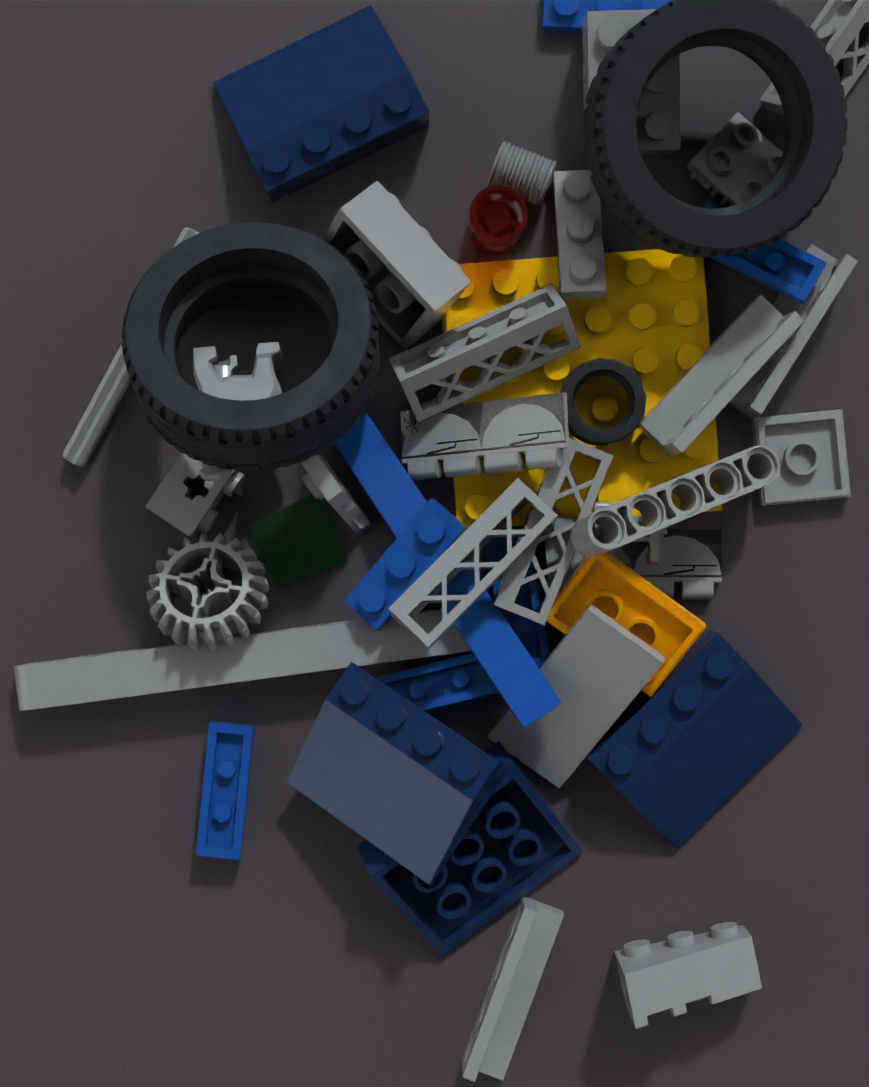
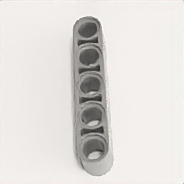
M762 445L753 446L608 505L581 518L574 524L571 531L572 545L577 552L587 557H596L772 483L779 475V459L770 448ZM747 462L752 465L755 478L749 473ZM710 477L718 485V494L710 486ZM672 492L679 497L681 510L672 503ZM633 508H636L641 513L643 526L638 525L633 519ZM593 523L602 528L605 536L603 543L599 542L593 535Z

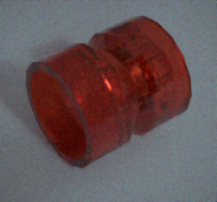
M493 185L484 188L476 194L470 206L468 231L470 239L478 249L487 254L500 255L508 253L519 244L523 237L528 217L526 202L519 192L509 186Z

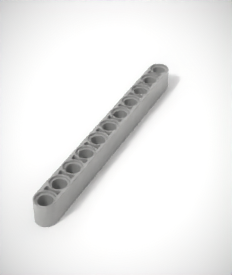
M442 608L420 611L413 620L429 634L442 621ZM392 617L381 631L374 630L364 619L252 633L248 637L237 635L233 636V647L228 646L223 639L218 641L215 652L209 650L206 642L202 643L197 652L190 648L188 642H185L181 646L169 644L13 666L19 711L341 669L347 668L351 662L357 666L469 652L471 650L454 624L428 649L406 626L403 628Z

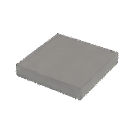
M842 409L751 419L754 446L762 445L770 448L778 457L780 464L779 475L776 480L758 489L760 506L851 497Z

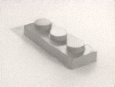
M591 170L553 171L552 181L560 296L563 300L606 298L607 286L600 197L591 181Z

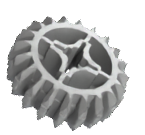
M201 533L199 543L192 544L189 539L184 537V548L177 551L168 546L167 553L170 560H156L155 566L159 573L149 575L148 582L152 589L146 592L149 604L152 606L150 614L154 621L159 622L158 627L162 634L166 636L172 634L171 637L174 643L179 646L188 641L190 648L197 652L202 643L206 642L209 650L215 652L218 641L224 639L228 646L233 647V635L238 632L240 635L248 637L250 631L247 623L260 624L261 615L258 610L267 608L268 600L264 594L269 592V583L267 578H264L266 571L263 563L256 561L255 552L250 547L244 549L242 542L237 538L228 543L226 537L219 533L214 541L210 542L208 536ZM223 569H230L242 577V586L233 585L231 580H226L222 573ZM176 597L184 598L186 603L191 604L193 609L192 617L184 615L175 609Z

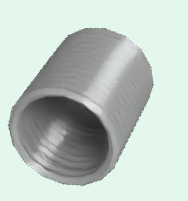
M504 141L494 161L487 186H491L495 190L498 189V191L503 193L506 192L511 197H519V200L523 199V201L527 200L528 203L531 202L533 205L537 204V207L542 204L557 162L548 157L540 156V154L537 155L536 152H528V149L524 150V148L519 146L516 147L511 142L507 143Z

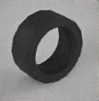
M598 358L582 363L568 375L560 392L567 393L568 431L573 437L589 445L606 446L625 439L637 429L645 414L646 394L642 381L630 367L617 360ZM597 376L610 377L618 381L625 389L628 398L627 412L622 421L614 427L607 429H597L585 424L578 416L575 407L576 393L580 386L588 379Z

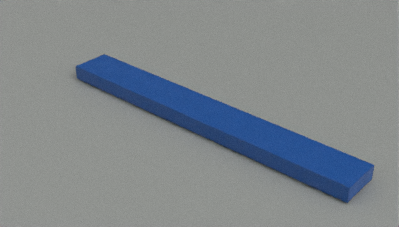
M365 411L359 417V421L355 426L350 428L343 438L338 439L334 446L397 539L425 506L427 501ZM461 570L447 584V595H467L475 587L474 571ZM486 590L454 623V626L522 728L525 729L561 705L562 702L499 608L493 605L494 601ZM447 602V614L459 602Z

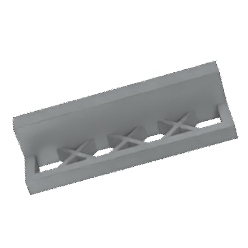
M829 0L810 26L815 31L818 39H821L825 44L826 52L831 54L834 60V66H836L840 59H844L843 73L839 79L840 84L844 87V98L869 64V28L868 38L861 47H858L859 31L866 22H869V0ZM771 82L759 101L767 111L784 115L779 95Z
M812 243L806 248V252L827 262L804 305H801L780 293L777 294L772 302V305L783 316L796 311L805 321L728 403L729 405L750 418L763 413L858 260L848 254L837 260Z
M550 284L389 358V361L417 422H420L581 347L567 305L554 286ZM562 325L566 338L549 346L540 343L546 331ZM513 346L523 348L518 360L510 364L499 362L505 350ZM472 365L483 367L477 379L468 383L458 381L463 369ZM430 384L442 386L437 397L419 404L415 391Z
M762 295L757 296L640 421L638 427L668 456L682 453L805 320L796 311L783 316Z
M569 438V448L562 449V466L546 468L536 495L552 509L556 500L573 493L580 510L577 520L561 528L558 527L555 520L551 524L553 531L545 535L541 534L504 572L493 599V605L542 625H545L575 552L571 534L567 544H565L561 533L572 529L578 520L590 514L613 458L611 454ZM575 452L600 461L594 478L576 486L569 470ZM566 477L571 489L559 493ZM590 486L583 502L579 490ZM532 506L522 529H532L543 518ZM556 536L563 552L558 564L541 570L534 554L537 545L541 541ZM518 537V540H517L516 544H517L523 537ZM532 561L536 573L525 577ZM555 571L551 584L548 587L544 575ZM539 578L546 594L539 613L514 603L521 585Z
M517 478L388 608L391 616L403 628L406 626L429 649L558 518V515ZM527 503L543 517L532 529L512 530L511 519ZM507 537V555L500 562H479V552L492 538ZM512 537H523L512 548ZM461 570H474L475 587L467 595H447V584ZM479 570H491V571L480 581V571H479ZM447 602H459L447 614ZM428 603H442V621L428 634L413 618Z
M525 896L520 899L461 1060L463 1078L475 1082L478 1073L481 1072L502 1081L504 1080L564 917L563 910Z

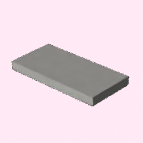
M590 603L539 668L562 704L525 729L522 728L510 708H508L491 729L488 738L495 743L500 741L511 755L560 789L660 668L665 656Z

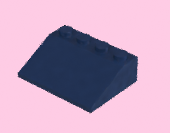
M372 5L213 82L272 203L430 126L429 110L419 89Z
M709 630L685 653L651 697L644 693L612 724L588 753L587 758L677 848L802 726V723L719 633Z
M351 662L325 699L288 777L287 783L424 882L432 885L508 772V769L486 752Z
M500 741L484 752L504 765L508 772L432 885L424 882L368 840L357 846L370 878L441 956L451 951L583 852Z

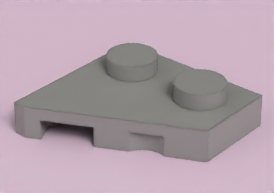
M318 454L301 463L308 472L301 478L313 496L320 500L326 498L358 536L373 526L324 456Z

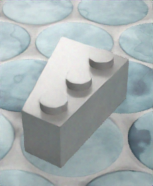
M723 922L711 926V932L694 935L692 931H679L669 934L667 941L650 944L649 940H634L624 944V949L614 951L624 1002L635 1029L647 1026V1016L670 1009L671 1015L675 1017L687 1013L686 1003L708 999L709 1003L713 1005L762 989L753 940L747 929L743 925L737 926L735 922Z

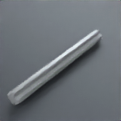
M185 227L174 247L184 240L199 234V232ZM122 344L63 452V458L76 466L84 467L87 464L131 382L123 357Z

